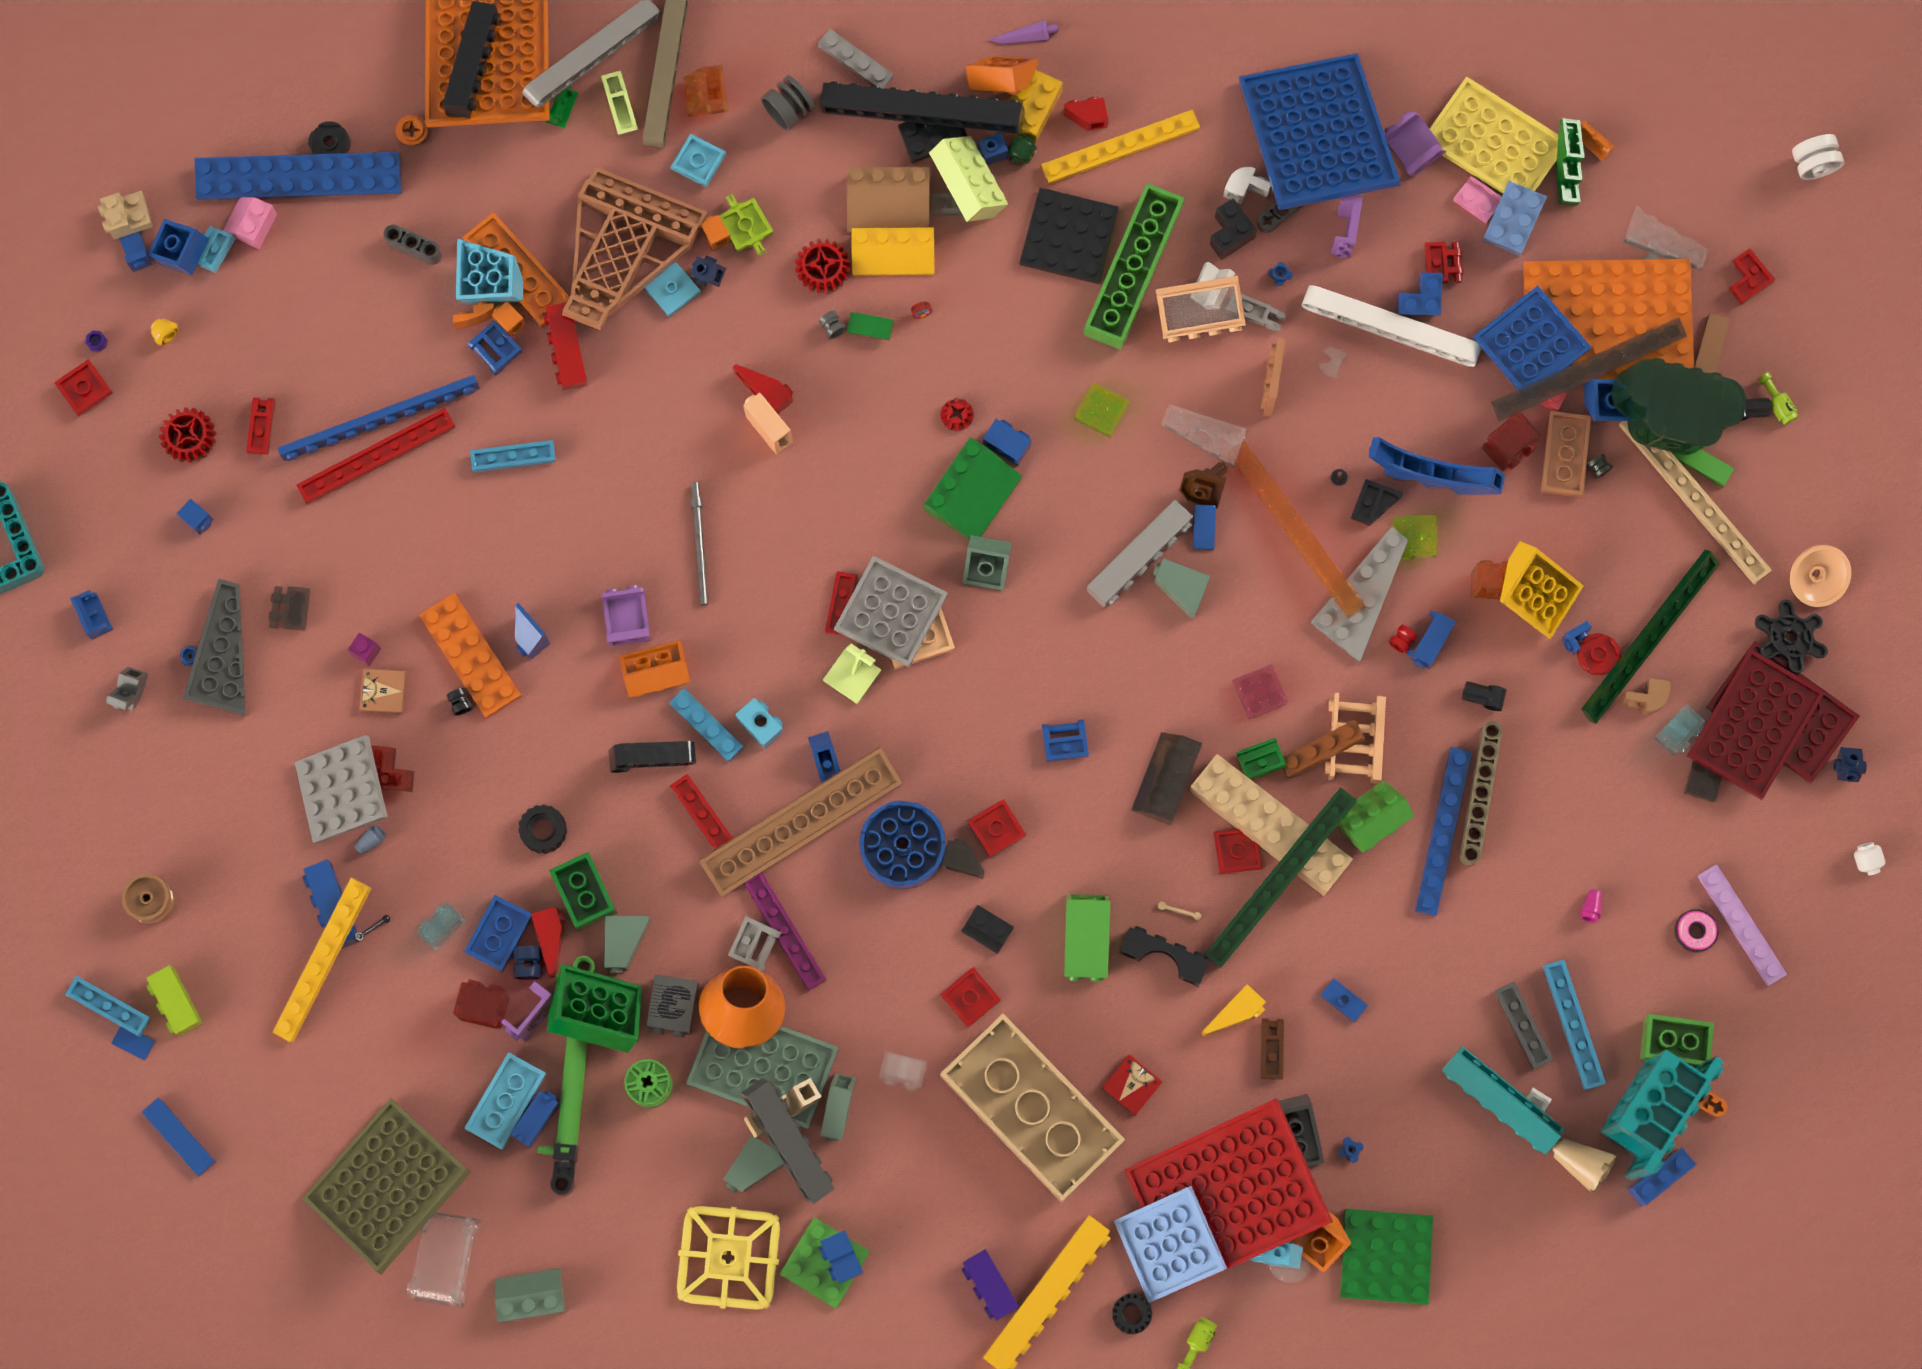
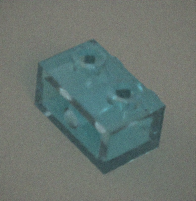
M1685 704L1654 739L1672 755H1675L1678 751L1683 753L1690 745L1688 740L1692 736L1696 738L1703 729L1702 724L1705 720Z
M448 902L444 905L440 904L433 912L435 915L430 920L426 919L418 927L419 931L417 934L435 951L466 921Z

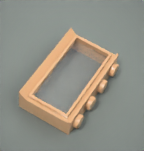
M1238 276L1156 289L1164 340L1168 339V343L1181 341L1180 337L1189 336V339L1200 338L1201 333L1209 332V336L1222 334L1221 330L1229 329L1230 332L1242 331V327L1246 326Z

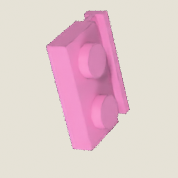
M1471 176L1454 197L1453 201L1487 224L1494 215L1501 196Z

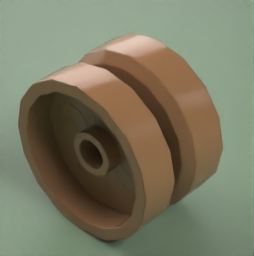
M147 873L137 875L129 880L121 896L122 905L127 914L139 922L148 925L159 924L168 919L174 911L176 904L175 893L171 886L156 875Z

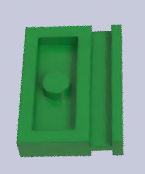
M1276 737L1236 752L1243 773L1250 780L1287 767Z

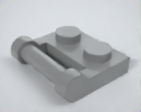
M746 916L728 956L764 972L766 967L764 964L776 938L780 937L781 932ZM763 932L768 933L769 935L757 961L751 959Z

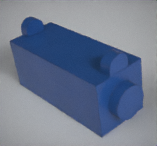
M1430 611L1429 616L1433 618V621L1415 652L1408 650L1406 653L1414 661V664L1422 669H1425V667L1429 669L1456 623L1439 612Z
M548 1090L546 1093L539 1091L510 1135L531 1148L560 1106L556 1101L558 1097Z

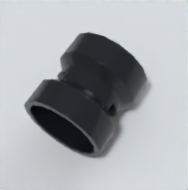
M466 688L453 690L446 695L448 701L452 704L451 710L454 716L473 710L472 702L467 698L469 694Z

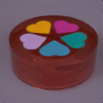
M919 302L912 306L911 313L913 318L921 319L930 315L932 308L929 302Z

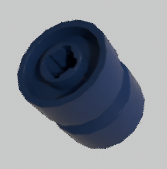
M514 947L513 960L517 964L513 966V978L519 980L541 979L542 966L538 964L542 960L541 947ZM524 963H532V966H524Z

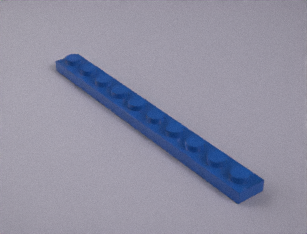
M475 375L280 446L278 451L284 461H293L298 459L299 455L315 453L321 447L336 445L345 438H355L364 431H374L383 424H393L404 416L412 417L423 409L430 410L435 408L439 403H449L458 396L471 395L480 387Z

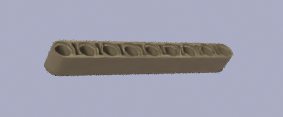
M665 0L643 133V146L664 148L689 0Z

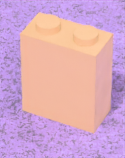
M761 393L756 396L751 395L746 399L744 404L746 418L776 455L793 443L791 430Z

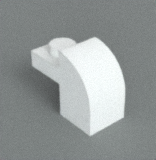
M1243 167L1232 173L1224 189L1223 197L1228 199L1234 198L1236 202L1242 204L1249 190L1267 198L1271 183L1264 177H1255L1256 168Z

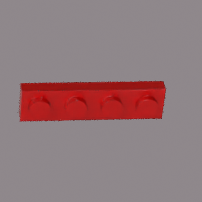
M688 774L670 785L714 850L732 839L730 833Z

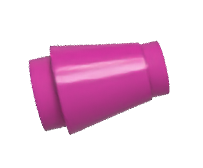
M1589 890V894L1580 910L1583 921L1597 923L1598 919L1601 918L1602 892Z

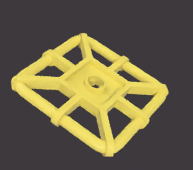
M708 1206L688 1208L684 1219L681 1250L678 1251L680 1262L677 1297L679 1300L693 1304L720 1306L721 1309H726V1307L754 1310L767 1309L773 1297L776 1265H779L777 1253L780 1235V1223L778 1220L780 1218L768 1212L739 1210L737 1207H731V1209ZM699 1215L730 1217L728 1235L712 1233ZM736 1218L767 1221L749 1237L734 1235ZM693 1219L708 1236L707 1252L690 1251ZM771 1227L768 1258L751 1257L752 1242ZM727 1251H731V1255L735 1256V1259L731 1260L730 1264H726V1260L722 1259V1256L726 1255ZM689 1257L706 1258L704 1274L686 1288ZM750 1263L767 1264L764 1297L749 1279ZM708 1278L723 1279L721 1297L690 1294ZM729 1280L745 1282L759 1301L727 1298Z

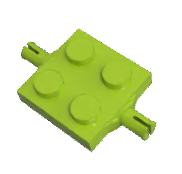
M730 194V197L729 195L726 196V200L731 207L727 212L719 215L730 234L731 242L736 251L739 253L748 247L754 246L758 256H762V253L764 255L766 250L761 242L773 235L774 232L755 198L738 203L733 194Z

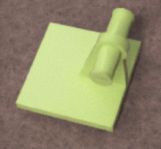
M851 643L842 652L823 681L858 704L882 670L874 665L876 660L867 655L864 649L860 650Z

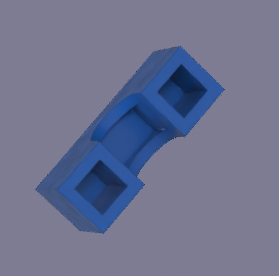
M1683 1147L1677 1149L1664 1159V1163L1657 1173L1644 1176L1627 1189L1641 1207L1646 1206L1697 1165Z

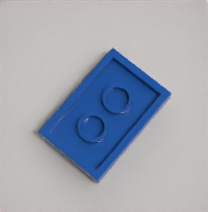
M494 895L464 953L503 972L514 953V947H517L532 919V913Z

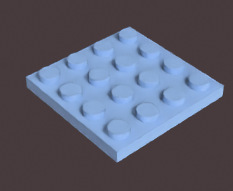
M1192 1186L1114 1220L1149 1303L1227 1269Z

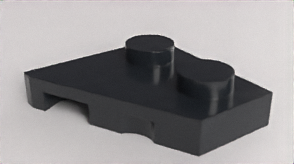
M1365 479L1351 519L1371 526L1402 498L1403 493Z

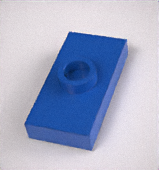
M1335 978L1320 995L1353 1023L1368 1006Z

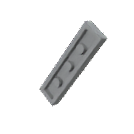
M831 29L818 42L820 49L870 85L885 89L894 78V74Z

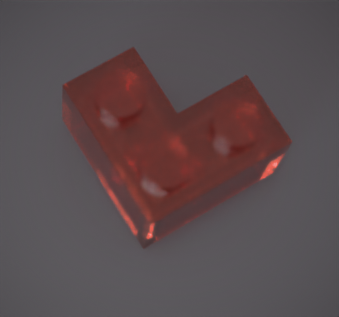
M371 745L381 790L412 792L415 771L394 769L396 748Z

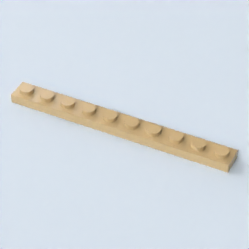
M1634 412L1635 421H1622L1619 424L1620 428L1749 580L1756 584L1772 571L1638 412Z

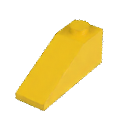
M1247 984L1201 1034L1204 1036L1249 1021L1253 1016L1257 1019L1265 1011L1263 1005L1266 1001Z

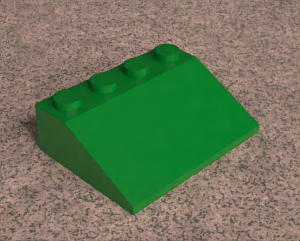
M970 437L924 503V511L969 540L971 535L982 537L1022 478V475L990 449Z
M561 964L549 1009L547 1032L629 1053L638 1041L642 986Z

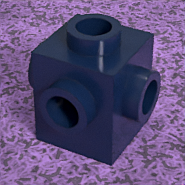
M706 255L704 259L697 256L696 261L691 266L690 276L697 278L696 283L707 287L709 283L719 287L726 268L717 264V259Z
M1840 748L1833 765L1834 771H1837V780L1848 782L1860 781L1862 774H1865L1867 769V763L1863 761L1862 749Z

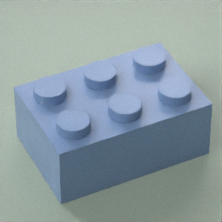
M1508 181L1482 241L1521 256L1547 196Z

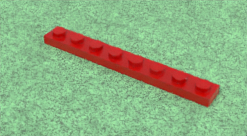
M443 408L296 485L306 504H309L454 429L455 425L446 408Z

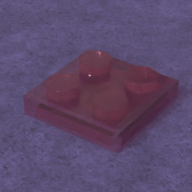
M1272 664L1232 681L1249 720L1289 703Z

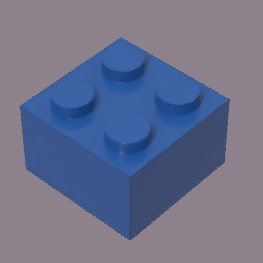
M164 219L147 256L162 266L193 275L209 238L195 228Z

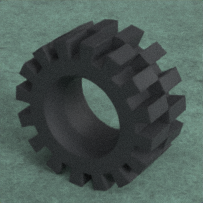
M1130 1293L1120 1297L1112 1309V1319L1115 1326L1127 1334L1142 1332L1152 1320L1151 1305L1139 1294ZM1134 1305L1139 1308L1141 1316L1137 1322L1130 1323L1125 1320L1123 1312L1127 1306Z

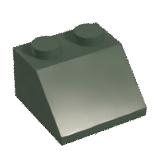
M971 535L962 583L1004 591L1012 542Z

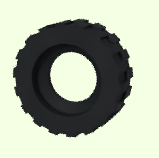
M536 805L531 809L529 808L521 816L522 819L519 821L518 832L523 843L531 851L544 854L550 851L553 852L565 841L567 825L561 813L554 809V807ZM539 819H547L553 825V833L547 839H538L533 835L532 827Z

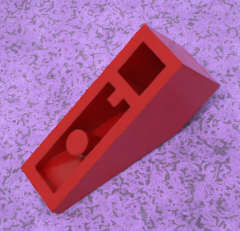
M735 364L733 366L734 374L755 396L761 393L777 414L781 413L793 402V391L787 384L782 385L779 380Z
M556 906L531 914L547 971L551 978H554L557 972L564 934L563 924L566 923L563 911H559Z

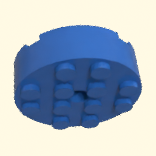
M893 801L884 804L867 818L862 827L860 853L863 864L875 880L887 887L911 889L921 886L934 877L944 860L946 843L943 827L934 813L919 803ZM906 840L909 845L906 849H900L896 845L897 842Z

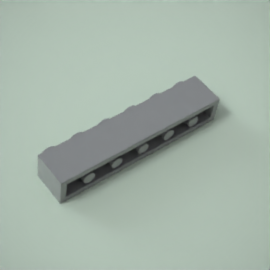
M1174 500L1087 586V592L1104 608L1108 604L1112 606L1119 599L1118 594L1122 590H1129L1134 584L1133 580L1138 575L1140 577L1143 576L1149 569L1148 565L1152 561L1157 562L1164 554L1162 551L1167 546L1171 548L1178 540L1176 537L1181 532L1185 534L1192 527L1193 516L1180 503Z

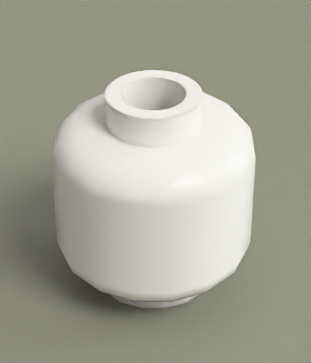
M1874 842L1857 846V850L1854 852L1858 870L1867 872L1868 875L1881 872L1880 868L1886 863L1881 847L1874 845Z

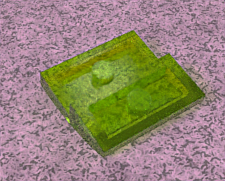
M1437 515L1393 517V528L1408 539L1401 559L1437 557Z

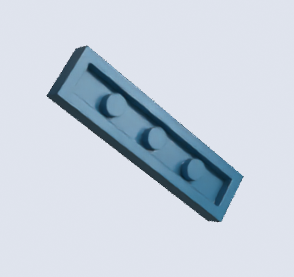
M553 440L470 450L473 473L556 462Z
M685 688L669 702L727 762H730L744 748Z
M78 976L74 978L65 993L68 997L141 1037L152 1019Z

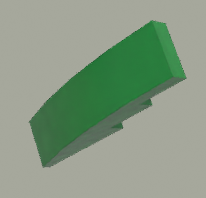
M1563 118L1560 120L1557 146L1558 202L1563 205L1577 206L1581 203L1578 183L1583 180L1580 161L1585 157L1580 120Z

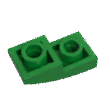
M850 312L847 333L890 341L894 320Z

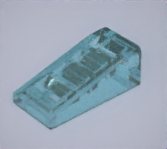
M951 193L930 194V215L963 216L961 210L957 208V203ZM932 200H936L935 209H931ZM940 200H944L943 209H940ZM949 201H952V208H949Z

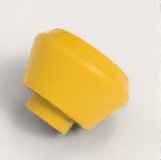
M157 319L151 325V334L158 345L169 344L178 333V325L167 319Z

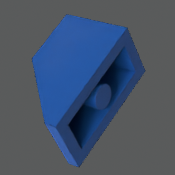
M828 731L808 737L821 783L840 771Z

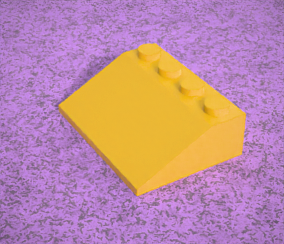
M1519 541L1508 559L1500 602L1544 636L1551 639L1584 585L1539 549Z

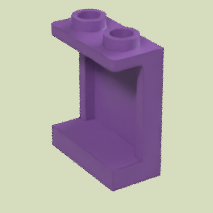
M1352 195L1340 199L1337 216L1349 219L1346 237L1335 236L1331 249V254L1338 258H1347L1352 255L1356 243L1363 199L1361 196Z
M629 586L626 588L627 590L618 591V589H608L606 593L601 594L609 647L651 641L645 592L642 587Z

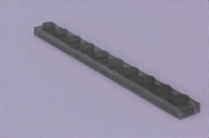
M1675 318L1493 400L1491 404L1498 421H1502L1687 337L1680 318Z

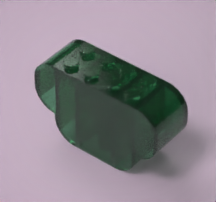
M1660 358L1644 359L1622 370L1615 377L1612 388L1613 404L1621 414L1628 417V430L1636 442L1641 445L1682 455H1690L1704 447L1715 444L1721 438L1723 429L1738 424L1745 413L1746 395L1737 381L1723 377L1721 373H1706L1701 368L1690 369L1684 367L1681 363H1666L1664 359Z

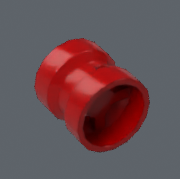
M1401 624L1397 629V634L1392 636L1388 643L1398 652L1406 654L1410 643L1414 642L1418 636L1412 629Z

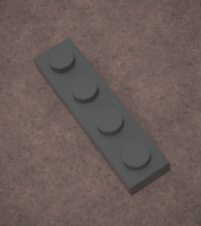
M1515 982L1495 990L1494 994L1532 1069L1534 1070L1553 1061Z

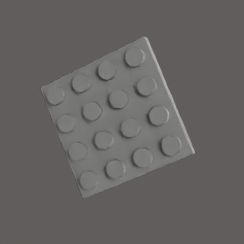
M873 556L834 627V631L910 668L945 602L948 592Z
M363 735L295 762L313 843H321L388 817L369 736Z

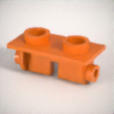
M1586 121L1580 122L1583 146L1599 160L1603 161L1615 146Z

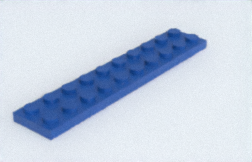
M400 152L194 158L197 200L239 199L242 197L275 198L402 194Z

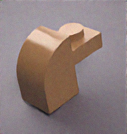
M1649 678L1645 684L1644 694L1626 691L1622 697V704H1627V707L1632 709L1643 707L1642 715L1654 714L1667 702L1671 681Z

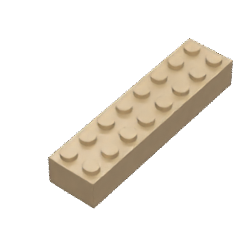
M1218 754L1215 755L1189 790L1191 794L1236 829L1241 830L1252 841L1258 843L1263 850L1279 862L1309 826V824ZM1326 839L1297 876L1321 895L1325 896L1353 859Z

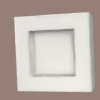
M1532 1088L1527 1096L1542 1111L1546 1110L1552 1100L1535 1088Z

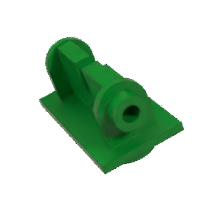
M571 85L556 95L550 109V120H546V123L565 129L579 92L571 90Z

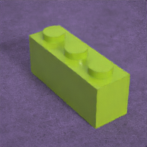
M169 965L147 977L149 982L146 985L152 996H156L159 1002L156 1006L162 1015H166L168 1019L166 1025L172 1034L175 1033L181 1037L203 1025L174 967Z

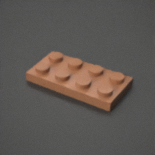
M1549 411L1540 492L1583 497L1591 416Z

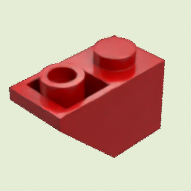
M1090 97L1084 101L1071 100L1064 104V116L1085 130L1108 128V116L1104 97Z

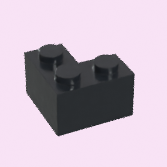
M1234 198L1216 209L1215 219L1222 229L1211 236L1210 245L1219 258L1223 260L1255 239L1257 229Z

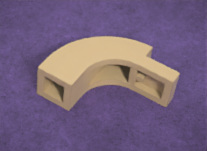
M811 1078L792 1087L779 1099H783L788 1105L789 1110L787 1112L790 1117H795L819 1100L821 1095ZM753 1113L744 1118L754 1138L764 1133Z

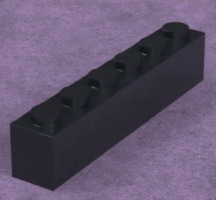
M476 1L471 3L443 101L446 115L470 119L472 111L476 110V96L481 92V78L486 74V60L490 59V46L492 42H495L496 25L499 26L501 14L498 13L496 4Z

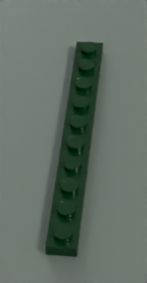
M1705 549L1581 708L1590 722L1597 724L1720 565L1711 551Z
M1340 787L1204 955L1220 968L1225 964L1358 800Z

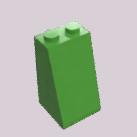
M1066 894L1064 977H1069L1068 980L1080 981L1082 977H1088L1090 981H1103V978H1108L1109 895Z

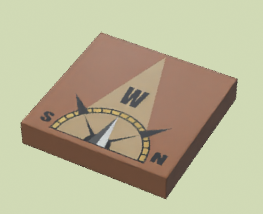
M363 669L359 710L362 712L402 714L406 671Z

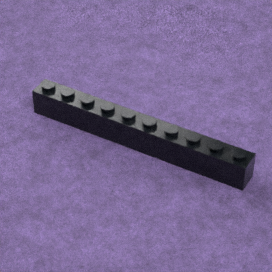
M836 81L823 83L819 103L822 112L826 114L1021 134L1025 114L1023 104L1017 100L1001 101L993 97L981 99L973 95L962 97L954 93L942 95L934 91L923 93L915 89L903 91L895 87L884 89L875 85L864 87L856 83L845 85Z

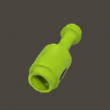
M1767 372L1758 378L1759 384H1764L1771 395L1772 411L1779 422L1787 425L1799 417L1797 414L1798 410L1787 393L1778 392L1771 381L1773 376Z
M1204 1317L1201 1318L1200 1322L1197 1321L1187 1340L1190 1350L1183 1363H1178L1177 1369H1190L1198 1352L1207 1351L1217 1332L1215 1331L1217 1328L1216 1324Z

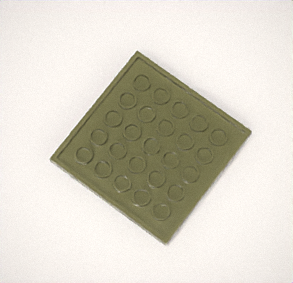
M390 1098L302 1199L377 1273L382 1275L471 1171Z

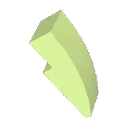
M621 71L601 76L618 135L638 130Z

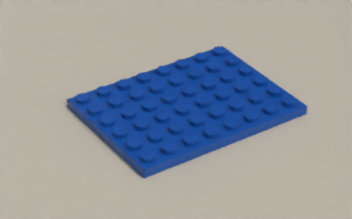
M1358 53L1239 77L1240 87L1279 210L1400 186V179Z

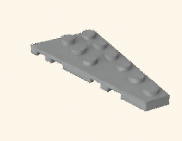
M1393 527L1390 528L1311 621L1312 625L1359 663L1408 542V539Z

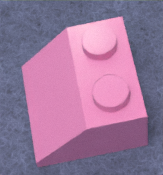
M239 198L223 231L232 234L238 241L260 249L277 216V212L273 205L257 198Z

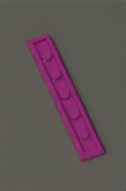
M760 872L743 884L769 927L781 932L780 937L776 939L807 991L827 981L763 873Z

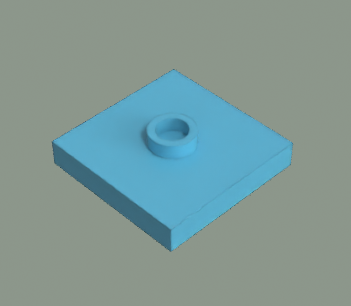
M690 133L671 165V170L707 188L725 158L726 151Z
M677 262L673 263L644 288L668 317H671L701 293V290Z

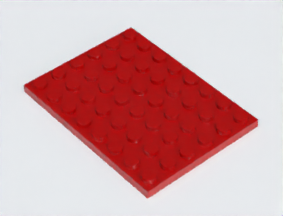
M1277 1098L1124 1169L1141 1208L1192 1186L1227 1269L1333 1222ZM1202 1279V1280H1200V1281H1198V1282H1195V1283H1193V1284H1191V1285H1189V1286H1186V1287H1184V1288H1182V1289H1180V1290H1177V1291H1181V1290H1183V1289H1185V1288H1187V1287H1190V1286H1192V1285H1194V1284H1196V1283H1199V1282H1201V1281H1203V1280H1205V1279Z

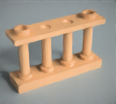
M1335 693L1333 699H1329L1328 711L1332 712L1331 731L1346 724L1338 722V710L1370 712L1371 715H1374V723H1370V725L1358 724L1362 733H1369L1373 736V744L1354 745L1343 751L1368 754V756H1372V763L1368 764V766L1335 764V755L1325 762V774H1328V780H1333L1335 772L1364 774L1367 777H1371L1370 783H1380L1382 779L1386 697L1377 696L1375 702L1371 704L1339 702V693Z

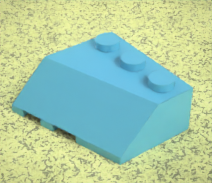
M457 238L456 300L465 304L523 301L524 281L515 256Z

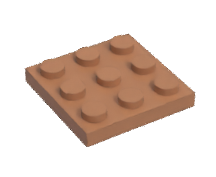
M1277 338L1276 345L1272 344L1266 367L1268 371L1263 386L1265 390L1260 409H1264V417L1272 416L1276 403L1286 339Z

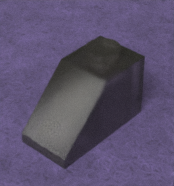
M960 839L949 840L942 868L984 879L985 871L971 847L966 845V841Z

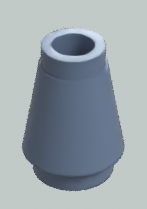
M375 824L374 826H369L354 847L363 855L365 852L383 843L387 836Z

